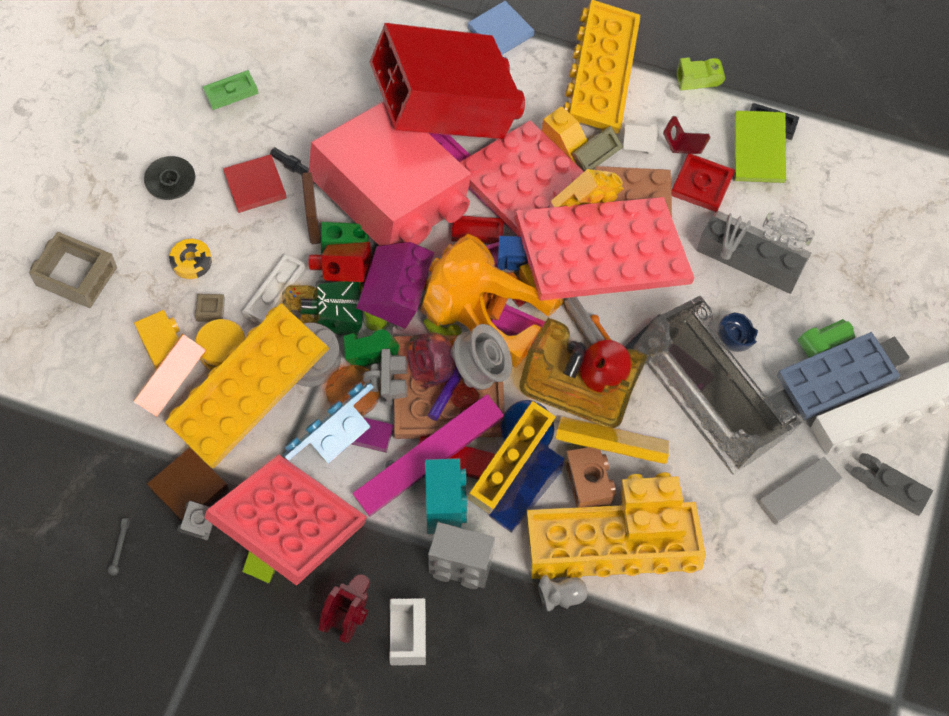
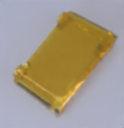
M548 317L528 351L519 383L521 392L531 399L593 423L610 428L618 427L625 416L649 355L637 350H627L631 357V372L626 381L622 380L616 386L605 385L602 393L595 392L583 382L580 369L575 379L563 374L571 356L567 352L570 331L562 322ZM600 362L599 368H602L603 365H602V363Z

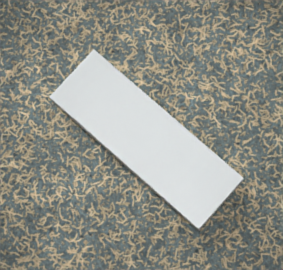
M285 253L242 311L243 317L260 325L272 308L285 302L290 295L289 291H293V288L296 287L308 270V265Z

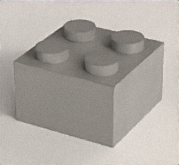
M438 522L428 555L429 574H432L435 579L449 582L451 579L461 582V585L466 588H485L493 559L495 537Z

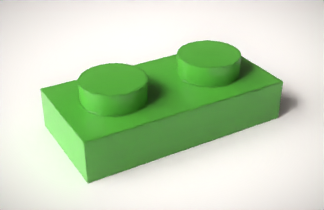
M249 70L203 86L204 93L212 110L259 94Z

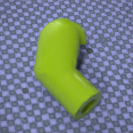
M428 318L423 322L432 336L460 335L462 333L461 328L456 324L449 325L447 328L441 325L436 326Z

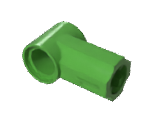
M841 319L820 330L817 327L803 333L797 341L808 358L851 341L856 336L851 323Z

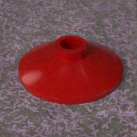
M598 341L585 352L580 367L581 378L585 385L595 392L609 393L615 391L626 382L630 375L631 357L627 349L617 341ZM605 360V365L599 368L600 362Z

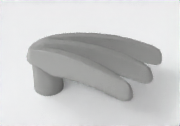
M730 213L727 216L721 252L723 259L728 260L731 258L732 253L736 250L750 227L751 220L746 223L739 236L736 237L742 217H738L732 234H729L732 214Z

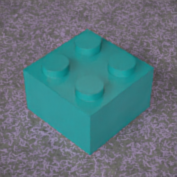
M460 459L425 460L427 534H435L438 522L461 528V523H467L466 469H460Z

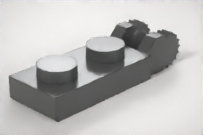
M868 453L860 455L858 458L859 462L876 472V474L873 476L868 470L855 466L851 471L854 478L869 486L868 488L911 513L917 516L922 513L934 490L891 466L881 463L878 458Z

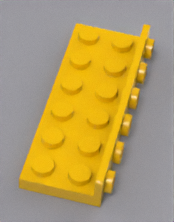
M591 0L588 8H583L579 21L583 23L576 35V40L579 41V44H576L572 58L576 60L569 71V77L572 78V81L567 85L565 97H568V102L564 103L563 108L580 123L603 130L611 126L613 131L619 134L622 128L640 15Z
M280 303L267 313L266 319L258 327H254L248 332L246 339L228 353L227 359L220 366L213 368L209 372L208 378L189 393L188 399L181 406L174 408L170 412L165 424L174 430L214 469L329 350V347L295 317L285 305Z
M696 502L682 503L687 529L685 537L628 540L622 505L527 510L531 578L541 579L544 575H547L551 580L561 577H609L620 574L636 576L640 573L666 574L679 571L693 573L702 570L706 552Z

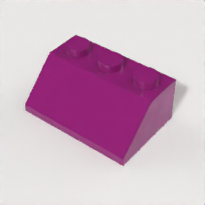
M412 242L377 246L356 308L406 329L417 312L434 252Z

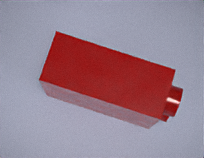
M384 23L369 63L395 130L505 139L513 121L520 119L524 113L525 96L522 90L517 89L510 74L509 61L506 57H502L493 35Z

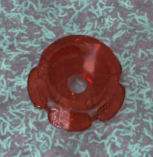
M465 383L458 385L452 392V402L457 408L462 407V409L466 410L479 400V394L476 392V389L468 387Z

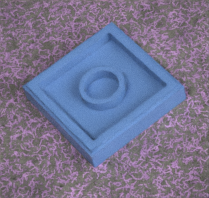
M506 1L468 22V29L472 33L493 35L502 55L534 36V29Z

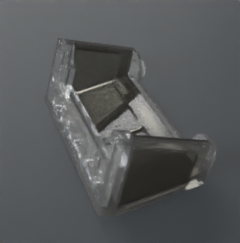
M698 296L656 317L635 344L634 349L731 474L734 475L790 436L803 422L791 408L780 406L776 409L709 326L713 320L712 309L701 296Z

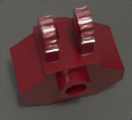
M358 574L353 577L348 586L341 583L339 587L335 586L324 602L318 630L328 633L330 628L334 627L342 631L339 640L349 643L357 626L363 624L368 614V609L365 606L370 579L366 575Z

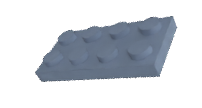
M872 332L779 370L777 373L778 379L803 420H807L893 383L900 377Z

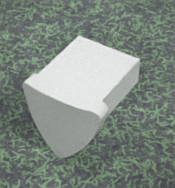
M626 123L623 149L647 151L648 154H653L658 140V125Z

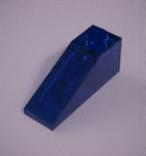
M541 443L524 463L498 504L489 514V517L512 533L527 515V510L533 508L560 475L563 469L564 458Z

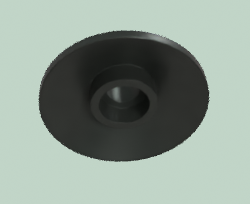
M166 156L155 160L149 165L144 175V183L148 192L162 200H174L186 195L193 188L196 179L193 166L187 160L177 156Z

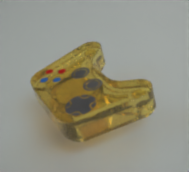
M289 285L282 292L283 305L303 324L314 323V318L311 315L299 314L300 298H312L315 287L310 285Z

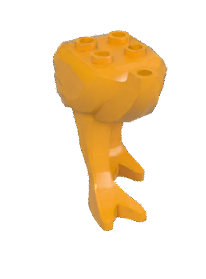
M467 234L454 245L449 244L444 250L442 258L439 259L437 257L432 262L429 268L432 274L425 282L423 289L425 293L420 311L436 326L440 324H454L459 321L467 326L470 332L480 324L493 327L505 340L511 354L512 366L516 368L533 348L531 344L540 332L541 327L535 324L518 335L507 336L491 322L484 304V292L493 293L503 298L526 301L547 317L559 309L564 299L540 301L536 288L515 279L495 267L494 259L479 238Z

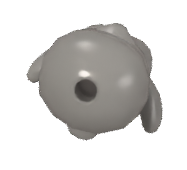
M544 575L538 584L541 601L547 612L552 611L558 605L568 609L569 606L584 602L588 594L586 584L577 577L566 578L556 583L551 581L547 575Z

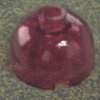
M436 332L416 334L410 338L409 343H413L412 350L407 351V358L415 381L421 380L423 384L420 386L422 388H431L445 383L453 375L456 368L455 360L451 356L452 343L445 336Z

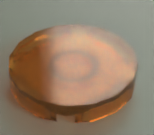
M349 365L333 372L327 380L325 389L330 407L337 401L343 403L350 397L348 392L358 383L364 385L363 374L370 370L363 366ZM380 387L378 392L370 390L353 405L361 416L372 411L378 403Z

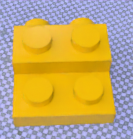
M587 169L553 198L551 203L554 207H571L573 205L613 202L617 199V194L624 189L622 187L623 182L614 172Z
M662 472L655 475L654 478H643L640 474H632L626 479H622L620 494L628 540L686 536L687 529L682 509L683 496L679 476L671 477L670 473Z

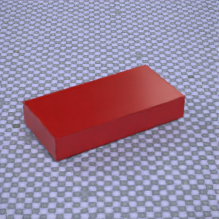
M462 216L453 222L451 241L457 242L460 238L469 234L479 238L483 244L499 242V236H503L504 221L501 218Z

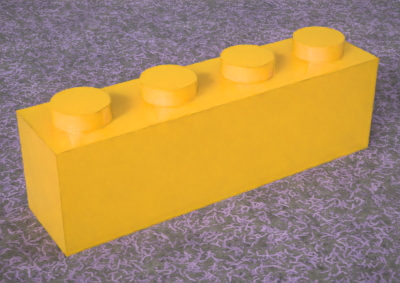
M532 401L467 496V499L490 514L556 416Z

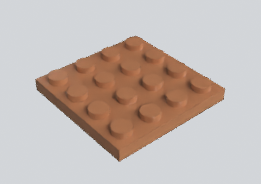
M458 335L394 336L400 346L397 355L406 356L407 374H394V380L406 379L407 397L394 399L395 439L429 437L487 394L504 414V418L478 438L505 437L503 381L494 382L489 388L479 390L474 387H468L462 377L438 420L434 421L428 417V413L456 367L455 360L451 356V348L453 346L420 351L416 356L409 353V346L411 344L423 346L452 341Z

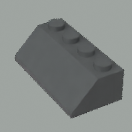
M720 211L714 213L701 235L697 251L791 294L812 253L750 225L736 250L732 253L731 258L725 260L721 257L728 215ZM734 217L731 220L729 234H732L737 221ZM741 221L736 237L739 236L746 225L745 222Z

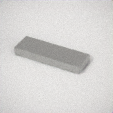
M823 457L760 499L758 504L777 525L839 483L842 477L829 461Z

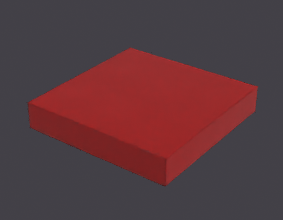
M271 154L223 168L238 213L287 199Z
M688 154L671 190V195L717 212L735 170L702 157Z

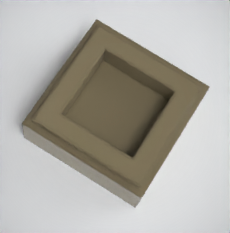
M197 294L196 322H210L216 319H223L224 294Z

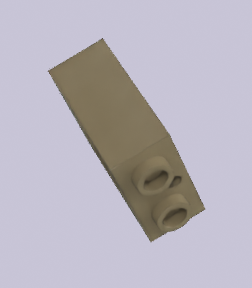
M57 231L54 237L46 243L39 259L35 260L31 265L29 274L37 287L91 309L117 269V265L111 253ZM65 252L93 264L78 288L49 277Z

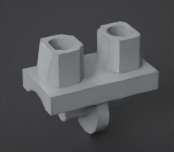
M382 349L381 371H379L378 364H372L371 371L363 374V382L370 383L374 387L371 389L372 392H378L379 385H381V396L384 397V406L393 405V399L407 397L406 379L393 380V374H407L406 356L391 355L390 349Z

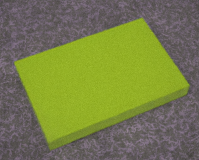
M735 111V181L785 183V112Z

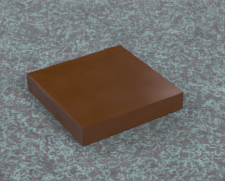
M312 172L303 173L302 185L309 240L311 245L320 244Z
M190 447L147 483L148 488L181 521H183L186 512L184 508L187 502L192 501L207 506L228 488L227 483Z

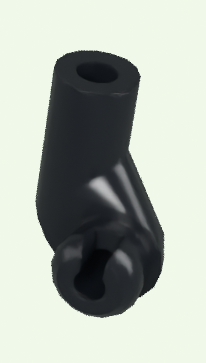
M571 341L567 346V352L571 356L563 374L575 379L582 365L586 347L582 342Z

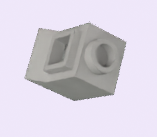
M192 501L187 502L184 508L186 512L182 524L178 526L177 531L208 541L213 524L205 519V514L210 507Z

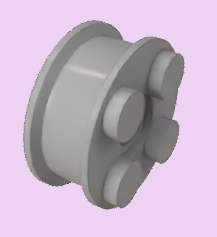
M304 323L307 328L329 347V350L296 383L305 387H315L325 384L335 376L340 367L341 355L337 338L330 329L317 323Z
M480 324L471 333L464 332L456 337L451 348V356L455 360L456 366L468 387L484 390L489 388L494 382H502L509 378L512 371L511 354L505 340L496 329L486 324Z

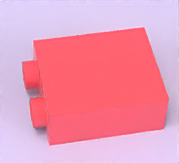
M384 101L311 142L309 172H312L313 181L357 224H360L362 229L379 246L405 242L419 245L427 238L434 225L444 219L448 223L457 221L464 215L470 205V200L466 196L471 173L428 133L395 130Z

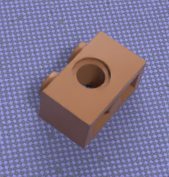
M591 447L567 451L565 466L576 508L611 506L613 496H616V488L613 479H608L609 463L606 454H602L600 449ZM593 475L598 481L590 482L585 479V476Z

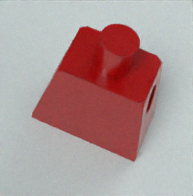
M370 242L327 245L322 254L309 255V269L322 270L323 279L326 281L364 282L372 262Z

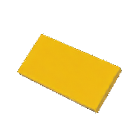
M562 416L555 437L556 440L667 464L669 456V440Z

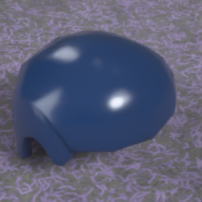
M733 312L721 319L718 324L717 334L720 343L728 350L742 352L748 350L757 342L758 330L753 327L751 320L744 314Z

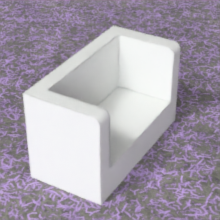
M390 599V665H426L425 599Z

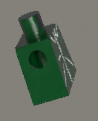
M341 281L318 284L313 294V299L300 298L299 314L314 315V323L327 327L335 334L349 335L354 333L358 336L362 327V312L356 308L360 298L359 282Z

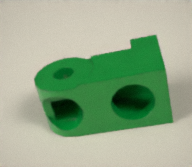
M321 222V254L327 245L369 242V235L362 229L360 224Z
M384 329L377 330L371 336L358 338L354 333L344 336L345 360L355 369L380 363L382 361V349H390L391 355H397L400 347L398 341Z

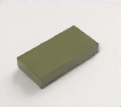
M610 126L573 151L571 156L583 171L587 169L593 170L622 149L623 146Z

